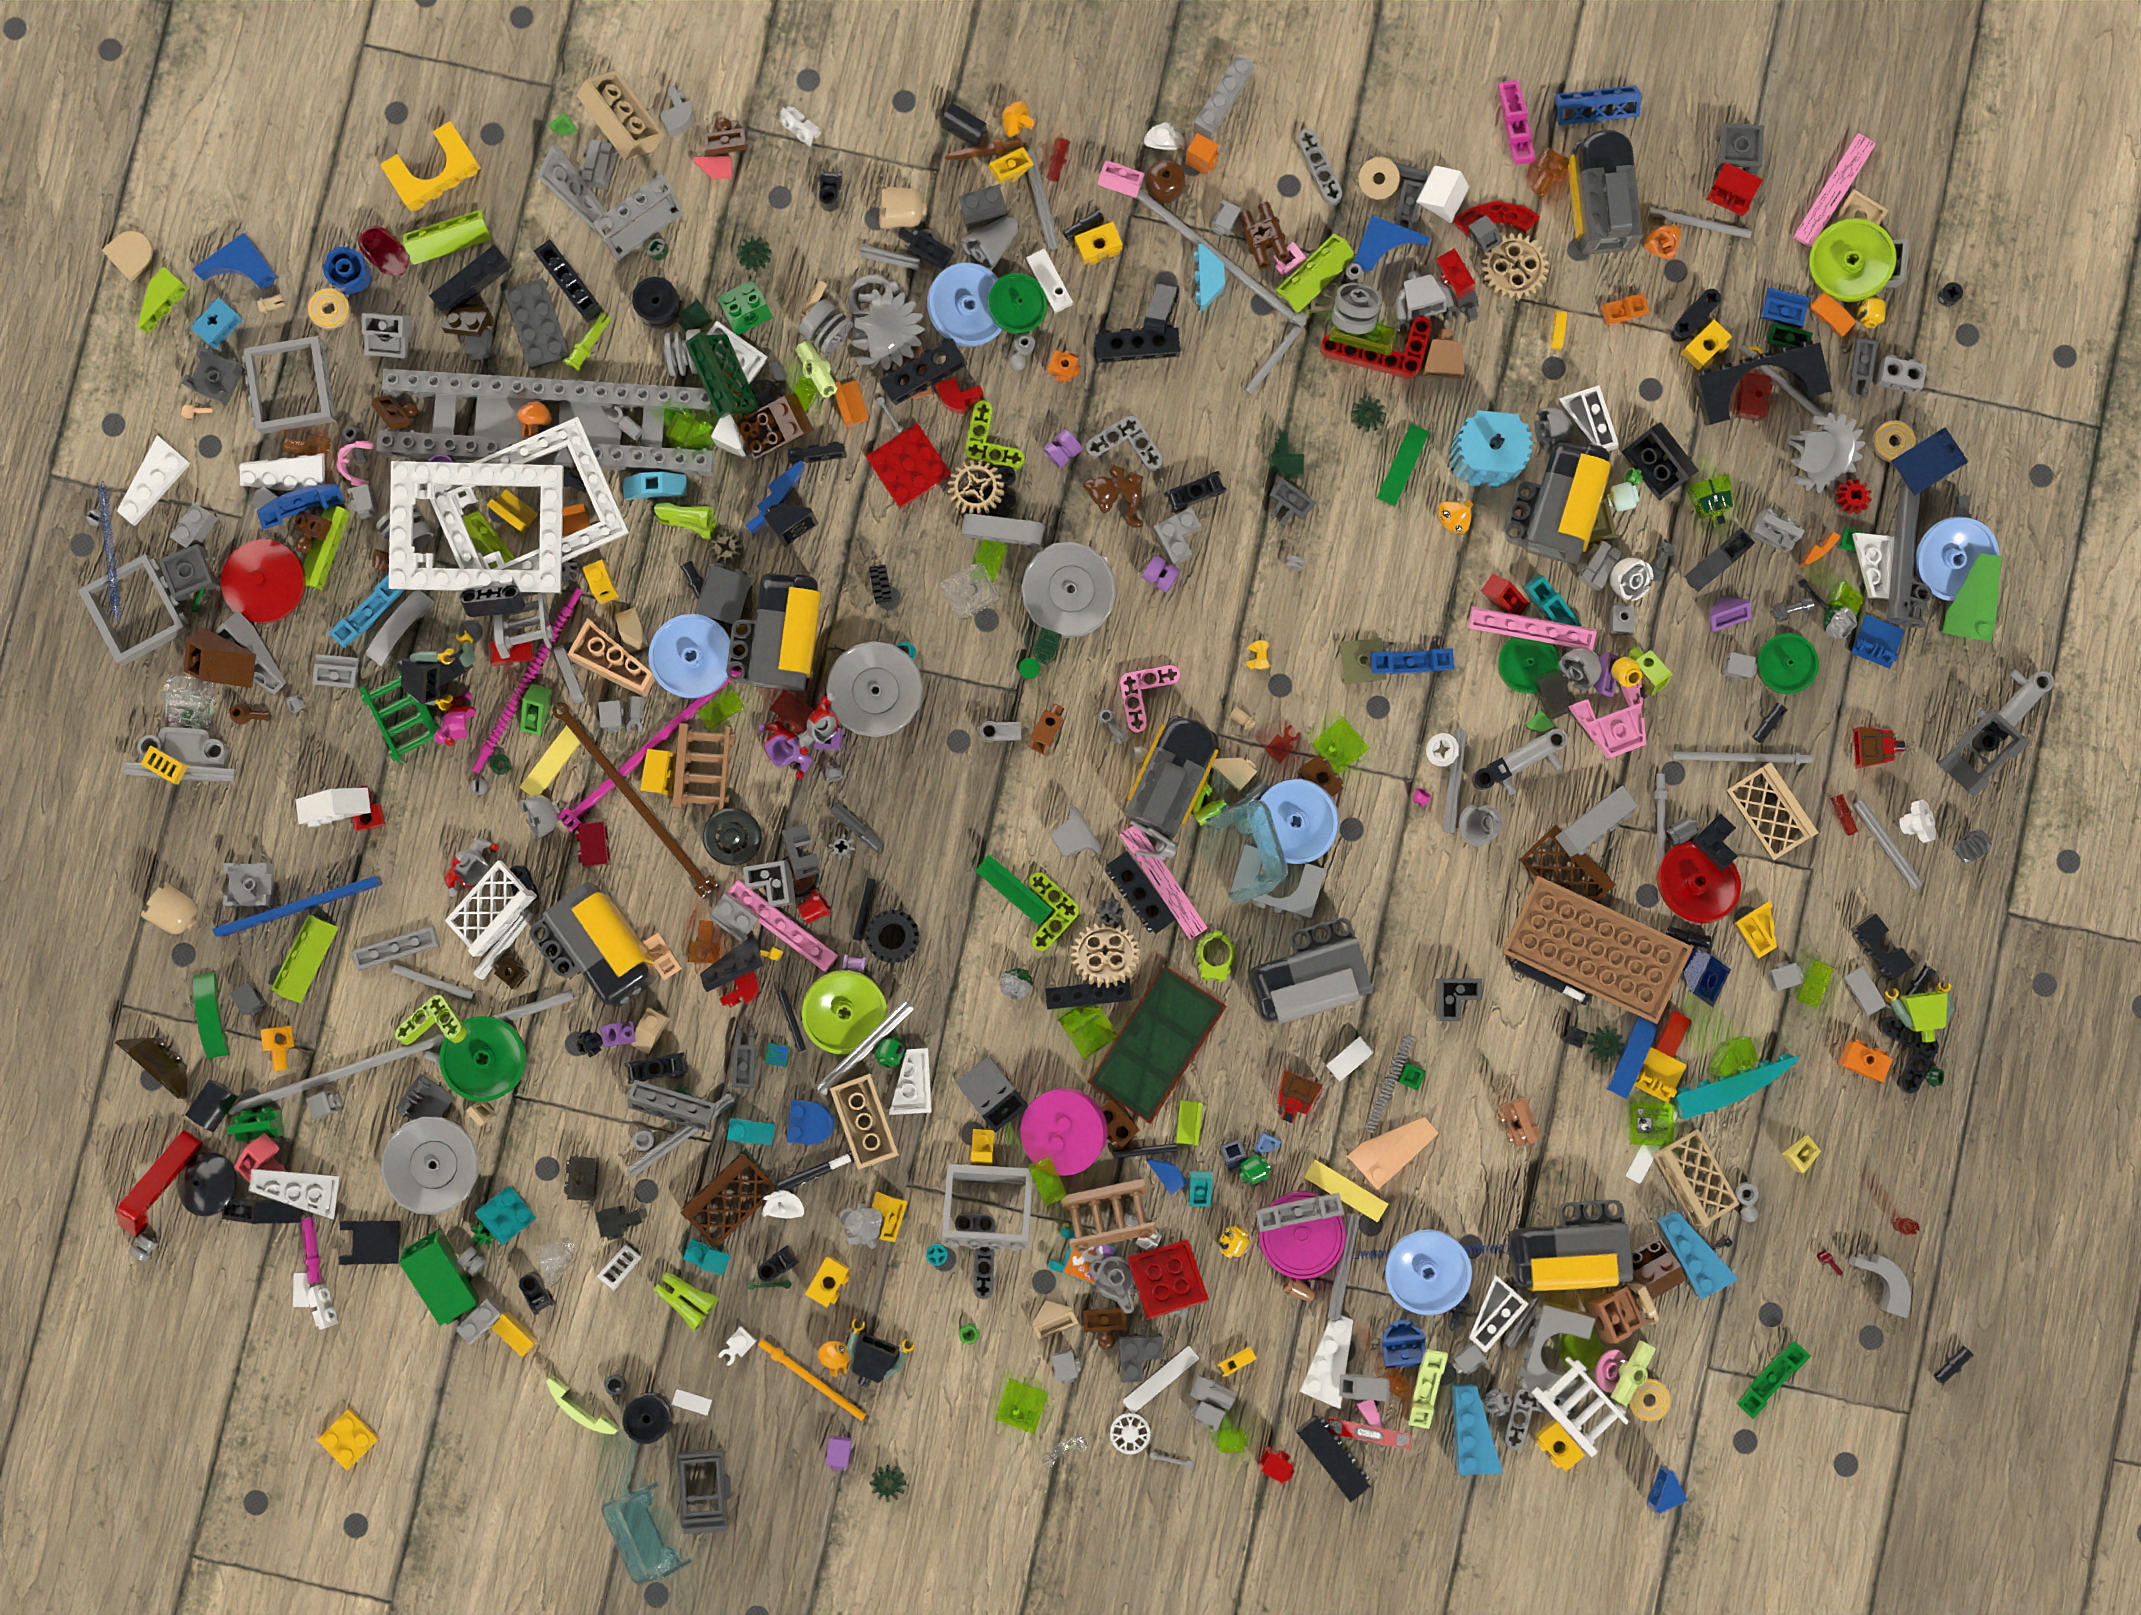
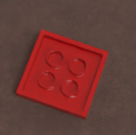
M918 422L865 456L899 509L951 477V472Z
M1188 1239L1127 1257V1262L1147 1320L1208 1302L1209 1298Z

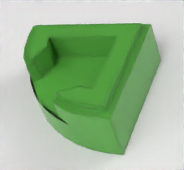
M565 113L548 124V127L553 132L560 135H570L578 131Z
M1541 710L1525 725L1528 729L1539 732L1547 731L1555 726Z

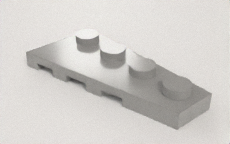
M556 143L550 147L537 177L589 226L597 231L593 222L607 213V211Z

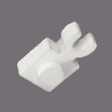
M741 1326L726 1342L730 1348L722 1350L718 1357L721 1358L724 1354H729L731 1357L727 1363L729 1366L735 1361L737 1353L742 1357L757 1340Z

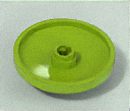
M1864 219L1839 221L1826 228L1815 240L1809 261L1811 276L1822 292L1836 300L1854 302L1870 298L1888 284L1894 273L1896 265L1894 243L1889 234L1874 222Z
M849 970L835 971L822 976L808 989L802 1003V1022L807 1035L818 1047L834 1054H850L887 1018V1005L881 989L866 975ZM843 1008H847L845 1012L840 1011Z

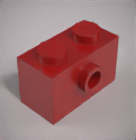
M1455 248L1436 258V265L1442 274L1440 275L1441 280L1445 286L1450 287L1457 300L1475 290V281Z
M1270 1446L1267 1447L1258 1463L1261 1472L1284 1485L1285 1481L1289 1482L1295 1472L1293 1469L1294 1464L1290 1459L1291 1456L1282 1450L1278 1452Z

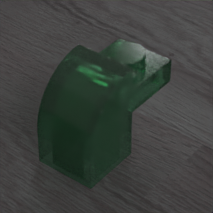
M1279 433L1278 439H1274V452L1278 453L1270 454V465L1273 471L1283 478L1302 479L1304 476V454H1288V433Z

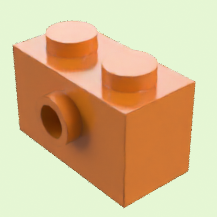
M1197 133L1187 149L1185 164L1207 176L1210 170L1214 171L1219 162L1217 160L1220 155L1218 153L1219 145Z
M1856 1039L1855 1042H1847L1838 1065L1876 1082H1884L1893 1058L1888 1057L1887 1052L1875 1048V1050L1867 1048L1868 1044Z

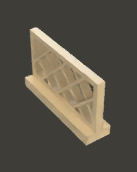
M1771 762L1763 765L1760 769L1726 790L1773 860H1776L1805 840L1818 834V831ZM1760 773L1766 780L1764 789L1752 786L1754 777ZM1750 780L1749 786L1743 785ZM1768 784L1770 785L1772 790L1767 789ZM1740 786L1749 788L1746 800L1738 799L1733 791ZM1751 789L1763 791L1761 803L1749 801ZM1766 792L1776 794L1778 797L1776 806L1764 804ZM1740 802H1745V807ZM1780 802L1782 803L1784 808L1779 807ZM1748 803L1760 805L1758 818L1748 815ZM1763 806L1775 808L1773 821L1761 819ZM1778 809L1788 812L1790 815L1788 824L1776 822ZM1752 819L1757 820V824H1756V825L1754 824V822L1752 821ZM1792 820L1794 821V823L1796 824V826H1795V825H1791V821H1792ZM1760 821L1772 823L1770 836L1760 833L1758 830ZM1775 824L1787 826L1785 839L1773 836ZM1790 827L1798 828L1803 837L1796 841L1789 840ZM1764 837H1768V838H1769L1768 843H1767V841L1764 839ZM1772 838L1784 841L1782 850L1776 854L1770 847ZM1787 841L1792 842V844L1786 847Z
M1694 1129L1667 1147L1653 1153L1694 1229L1706 1228L1712 1221L1740 1204L1699 1129ZM1695 1136L1698 1142L1697 1150L1689 1147L1690 1138ZM1675 1147L1683 1149L1681 1160L1675 1158L1671 1151ZM1688 1151L1696 1153L1694 1164L1686 1162ZM1701 1155L1705 1156L1709 1161L1708 1168L1699 1166ZM1685 1165L1693 1168L1691 1179L1687 1178L1684 1174ZM1698 1170L1706 1172L1705 1183L1696 1181ZM1711 1174L1717 1176L1719 1180L1718 1188L1709 1185ZM1695 1184L1704 1187L1702 1198L1696 1196L1694 1192ZM1709 1189L1717 1191L1715 1202L1707 1200ZM1722 1193L1726 1194L1731 1201L1727 1206L1720 1204ZM1706 1203L1714 1206L1713 1215L1710 1217L1705 1212Z

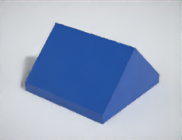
M1663 1464L1659 1466L1647 1505L1659 1514L1688 1501L1675 1473Z

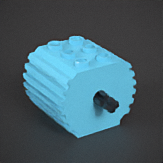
M1477 410L1472 418L1466 419L1450 447L1451 454L1449 455V460H1452L1450 468H1454L1452 472L1454 477H1459L1462 482H1468L1470 486H1480L1481 483L1489 484L1491 488H1501V486L1508 482H1513L1529 462V456L1532 453L1530 448L1533 445V441H1529L1532 434L1527 432L1529 429L1528 424L1522 423L1519 419V414Z

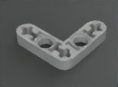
M1134 416L1123 418L1090 439L1086 444L1087 454L1091 458H1099L1128 440L1146 469L1155 471L1162 464L1160 452L1139 420ZM1127 422L1135 423L1134 430L1127 429L1124 431L1126 436L1123 437L1118 427L1120 426L1121 430L1127 427ZM1110 432H1116L1119 439L1114 443L1109 442L1107 435ZM1103 437L1104 442L1108 447L1105 448V445L1103 444L1099 447L1098 453H1096V451L1091 452L1090 450L1092 449V444H1095L1096 446L1101 444L1102 440L1100 438ZM1139 438H1144L1148 443L1144 449L1136 446V440ZM1150 448H1152L1150 451L1152 458H1158L1156 461L1157 465L1155 466L1153 463L1148 464L1149 456L1146 452Z
M1523 1387L1518 1388L1514 1393L1504 1433V1442L1512 1450L1520 1449L1523 1446L1532 1410L1550 1414L1547 1409L1540 1407L1539 1401L1536 1398L1535 1406H1532L1534 1402L1530 1400H1525L1522 1403L1519 1395H1523L1525 1391L1529 1397L1535 1398L1531 1393L1533 1390ZM1556 1396L1554 1397L1555 1399H1558L1557 1404L1562 1405L1567 1400ZM1576 1405L1571 1408V1411H1568L1569 1414L1566 1416L1568 1419L1575 1415ZM1518 1412H1522L1525 1415V1420L1521 1424H1516L1513 1420L1514 1415ZM1512 1425L1522 1429V1432L1517 1430L1516 1437L1519 1438V1442H1515L1514 1445L1509 1440V1437H1513L1515 1430L1511 1429Z

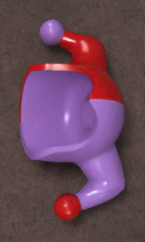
M778 721L766 725L760 724L758 730L761 733H764L766 730L774 732L763 744L770 761L779 768L793 761L801 763L800 770L796 771L795 776L797 779H803L804 773L812 763V758L809 754L805 756L800 754L799 737L795 733L787 731Z

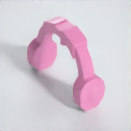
M356 441V443L341 448L338 453V471L351 481L352 485H369V481L350 475L345 462L349 463L346 455L352 448L373 449V443Z

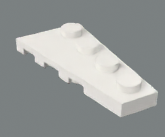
M157 435L117 512L132 525L136 526L191 463Z
M324 453L289 459L280 458L273 461L247 462L239 466L240 486L262 488L263 486L266 489L293 492L307 487L325 485Z
M252 1169L249 1191L334 1219L339 1176Z
M1341 1314L1339 1320L1329 1319L1300 1389V1392L1339 1409L1342 1397L1339 1396L1340 1374L1346 1373L1353 1326L1352 1319Z

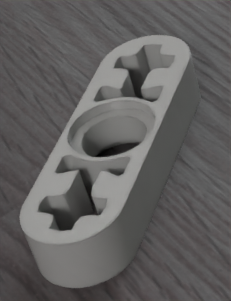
M563 644L553 648L574 703L578 704L586 701L572 661L567 655L566 647Z

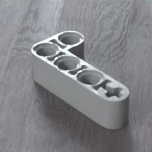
M967 513L964 514L961 535L968 538L1022 544L1029 549L1042 551L1045 548L1048 529L1042 523Z

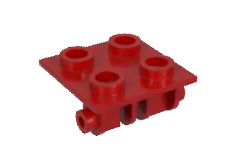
M1725 162L1706 200L1740 216H1744L1748 212L1749 205L1763 179Z

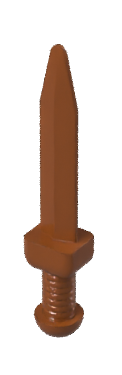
M1020 138L1008 142L996 139L993 140L992 144L957 150L946 155L944 159L964 160L990 154L1001 156L1006 150L1022 148L1023 142Z

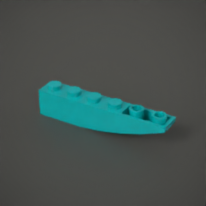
M1790 1053L1783 1054L1777 1057V1061L1770 1062V1060H1765L1757 1063L1758 1067L1750 1069V1066L1743 1067L1737 1070V1074L1730 1076V1073H1725L1717 1076L1718 1080L1710 1082L1707 1079L1698 1082L1697 1087L1690 1089L1689 1086L1677 1089L1678 1093H1676L1673 1100L1680 1119L1686 1120L1714 1111L1748 1097L1781 1076L1799 1060L1798 1056H1790Z

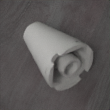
M1003 216L967 235L962 240L965 241L962 247L966 255L974 264L978 262L991 271L1017 234L1018 223L1011 216Z

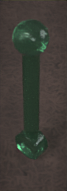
M785 1280L781 1283L754 1284L749 1282L747 1284L749 1290L765 1287H784L789 1289L792 1286L790 1280Z

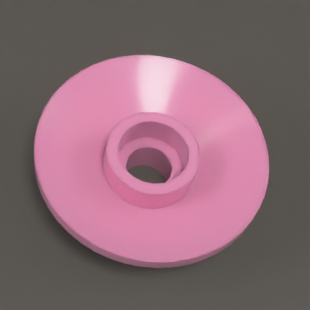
M1616 1349L1609 1350L1598 1361L1595 1376L1601 1390L1605 1392L1614 1391L1620 1379L1619 1367L1623 1362L1627 1361L1623 1352Z

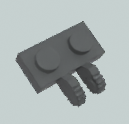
M1281 478L1269 495L1278 502L1269 516L1271 518L1276 517L1281 507L1284 506L1289 510L1280 522L1284 526L1292 514L1303 520L1316 502Z

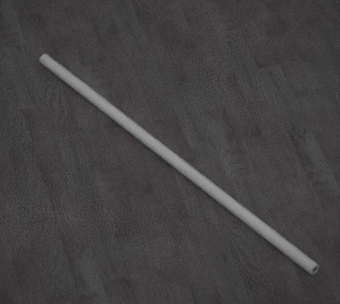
M571 989L492 1017L509 1022L574 1000L575 996ZM441 1033L234 1103L228 1113L231 1116L240 1113V1111H246L441 1045L446 1036Z

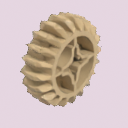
M971 460V466L969 467L965 462L962 463L964 469L961 470L959 467H956L958 475L954 473L950 475L955 481H948V486L953 487L948 490V494L953 495L950 501L956 502V509L963 506L961 510L963 514L966 513L967 509H969V514H974V511H977L978 515H982L981 510H985V513L989 514V506L994 510L996 509L994 501L1001 503V498L997 495H1004V491L999 489L1004 487V482H998L1002 479L1001 474L995 475L997 472L995 467L989 471L990 463L982 467V460L978 461V465H975L974 460ZM973 473L983 474L987 476L988 479H977L975 478ZM967 476L969 484L963 488V491L959 492V485ZM972 481L974 482V484H976L977 487H979L980 496L978 492H976L973 489ZM993 484L992 494L985 500L983 492L989 488V485ZM974 497L979 503H970L963 498Z

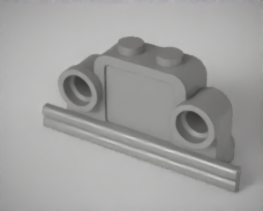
M171 724V727L162 728L158 737L146 735L138 742L139 763L125 762L124 775L164 779L140 764L149 747L153 746L189 766L181 780L235 782L236 769L228 768L229 747L217 740L212 732L206 731L205 726L192 725V728H184L183 724ZM152 754L148 762L149 764H152L157 754ZM160 757L157 765L155 766L156 768L160 766L163 760L162 757ZM167 761L162 771L165 772L170 763L169 761ZM176 765L173 766V768L171 769L169 775H172V774H173V772H174V770H175V768H176Z

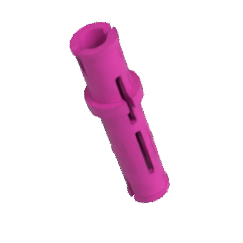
M314 1217L301 1219L305 1252L303 1263L306 1264L308 1283L322 1281L319 1263L321 1262V1257L318 1255Z

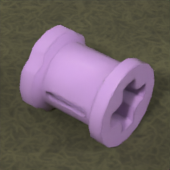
M845 954L842 970L864 974L866 957L859 959Z

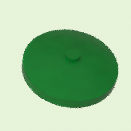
M477 1016L462 1021L467 1030L465 1038L458 1043H454L445 1037L441 1046L439 1063L444 1080L455 1093L468 1100L486 1102L505 1096L517 1086L525 1071L526 1049L521 1036L509 1023L496 1017Z

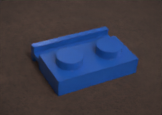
M1769 287L1761 319L1802 328L1810 298Z

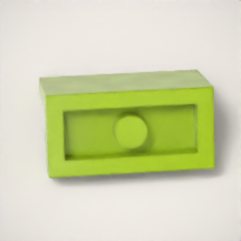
M1180 1100L1176 1143L1199 1145L1202 1102Z

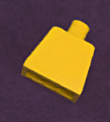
M600 560L583 567L592 594L600 605L620 597L606 560Z

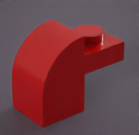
M955 377L935 384L941 403L947 410L953 413H967L965 404L974 405L981 401V398H984L980 385L960 392Z
M495 641L489 643L490 666L512 665V662L533 661L532 641L512 645V648H509L510 657L504 659L501 658Z
M753 970L734 979L738 989L719 999L723 1006L729 1005L730 1008L741 1003V998L744 999L746 1004L751 1003L757 997L760 989V981L756 971Z

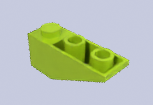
M162 267L148 284L137 327L146 334L156 328L158 321L171 311L172 306L181 300L188 290V287L165 267Z

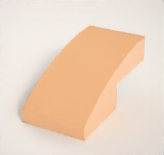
M659 931L642 942L655 961L654 967L663 980L682 969Z

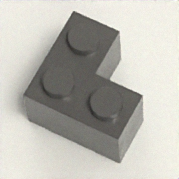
M1436 979V1021H1461V1000H1482V979Z
M1162 1334L1119 1336L1122 1383L1143 1382L1142 1360L1164 1359Z

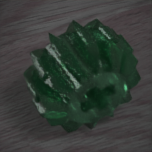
M752 235L749 242L743 239L744 246L738 245L737 247L740 252L736 256L738 259H741L739 264L741 266L746 265L747 271H750L753 267L754 271L758 272L759 266L765 269L764 262H771V259L768 257L772 255L771 249H768L769 243H763L762 237L755 241ZM754 251V252L757 253L758 255H757V256L751 255V252Z
M1368 396L1367 402L1360 398L1359 404L1354 403L1353 408L1355 410L1351 411L1350 415L1355 417L1352 420L1353 424L1359 422L1358 430L1364 426L1366 433L1369 432L1370 427L1372 430L1377 431V425L1382 426L1384 424L1382 419L1386 418V413L1381 411L1385 409V406H1378L1379 399H1376L1373 403L1372 397ZM1368 411L1372 413L1369 418L1365 417Z
M1605 1025L1603 1030L1600 1027L1596 1028L1597 1034L1593 1032L1589 1034L1594 1040L1587 1041V1044L1594 1046L1589 1049V1052H1596L1595 1059H1599L1602 1056L1603 1062H1607L1608 1057L1611 1060L1616 1059L1614 1052L1618 1055L1622 1054L1618 1046L1623 1047L1624 1043H1618V1040L1622 1039L1623 1036L1622 1034L1615 1036L1617 1033L1616 1028L1610 1031L1609 1026ZM1602 1040H1608L1607 1043L1610 1046L1604 1047V1043H1602Z
M890 1464L886 1465V1471H884L883 1467L879 1466V1474L876 1472L872 1473V1477L876 1480L870 1481L871 1486H877L872 1490V1494L880 1492L878 1500H881L883 1495H885L886 1502H890V1495L897 1500L899 1498L897 1492L903 1494L905 1490L901 1486L907 1484L906 1480H899L904 1477V1472L897 1474L898 1466H895L893 1471H891ZM886 1478H888V1481L890 1479L893 1481L890 1488H888V1485L887 1487L883 1485Z

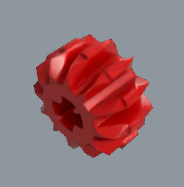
M1848 479L1846 484H1840V490L1835 492V495L1840 497L1835 503L1842 504L1840 507L1841 511L1847 508V514H1851L1853 511L1855 514H1859L1861 509L1866 510L1868 508L1867 503L1872 501V498L1867 496L1872 493V490L1865 489L1867 483L1860 485V479H1856L1854 482ZM1853 494L1856 495L1855 500L1851 498Z

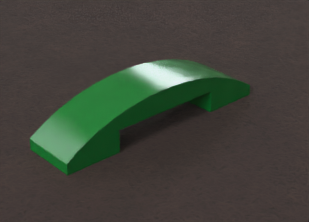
M1410 424L1376 499L1393 507L1396 506L1430 433L1429 431Z
M216 972L194 975L195 1012L206 1057L211 1059L230 1055L227 1036L223 1034L217 998L219 988Z
M1793 1341L1759 1373L1740 1397L1737 1405L1754 1419L1768 1404L1766 1401L1795 1370L1798 1371L1807 1362L1811 1355L1796 1341Z

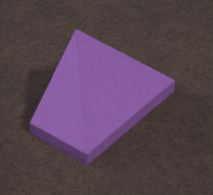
M1720 595L1710 612L1712 632L1751 619V602L1746 599Z
M1606 652L1599 658L1602 671L1599 680L1593 686L1599 694L1613 698L1616 680L1612 677L1611 670L1613 664L1621 657Z

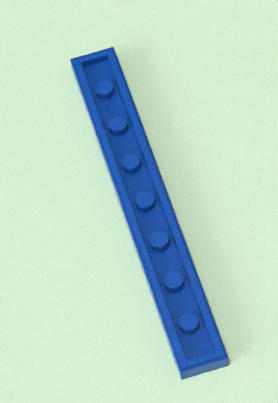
M373 876L213 928V933L216 937L228 936L382 886L383 883L381 877Z

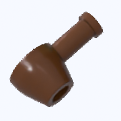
M374 549L372 566L385 571L389 567V553Z
M236 704L230 709V718L239 725L247 724L251 719L269 722L271 713L270 711H252L246 704ZM237 710H240L239 716L235 715Z

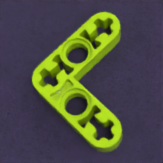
M981 400L977 402L973 410L965 447L966 456L976 462L982 460L985 464L990 463V465L1000 467L1009 466L1013 469L1021 468L1025 463V456L1021 450L986 443L993 409L987 401ZM983 406H986V409L989 411V413L986 412L983 418L987 423L975 421L976 418L980 420L981 414L978 409H982ZM978 425L985 428V433L982 436H976L973 433V429ZM978 446V450L984 452V447H986V458H982L983 453H976L973 456L969 449ZM992 450L1000 451L1001 457L998 460H992L989 457V453ZM1004 452H1008L1007 457H1014L1017 454L1021 461L1013 464L1011 459L1006 458V463H1004Z
M1037 872L1031 875L1029 879L1030 887L1056 911L1032 938L1033 947L1038 951H1045L1075 920L1079 914V907L1046 875ZM1035 877L1038 879L1042 877V883L1046 887L1048 886V883L1052 885V887L1047 889L1045 895H1042L1040 893L1044 890L1042 887L1033 886L1035 883L1033 879ZM1052 890L1058 891L1060 893L1059 901L1051 902L1048 899L1049 892ZM1064 897L1068 900L1064 902L1067 906L1073 905L1075 907L1073 910L1075 914L1073 916L1071 914L1066 916L1064 914L1066 909L1063 906L1060 909L1056 907L1063 901ZM1051 921H1060L1062 924L1061 930L1058 932L1051 931L1049 928ZM1044 928L1051 935L1055 936L1052 940L1050 937L1045 940L1047 944L1045 947L1042 945L1040 947L1036 946V938L1038 936L1042 938L1046 934L1042 932Z
M435 995L396 1029L395 1038L402 1044L409 1045L436 1022L449 1040L458 1043L465 1038L467 1030L450 1003L441 995ZM450 1015V1019L443 1023L444 1018ZM426 1016L425 1021L419 1024L421 1017Z

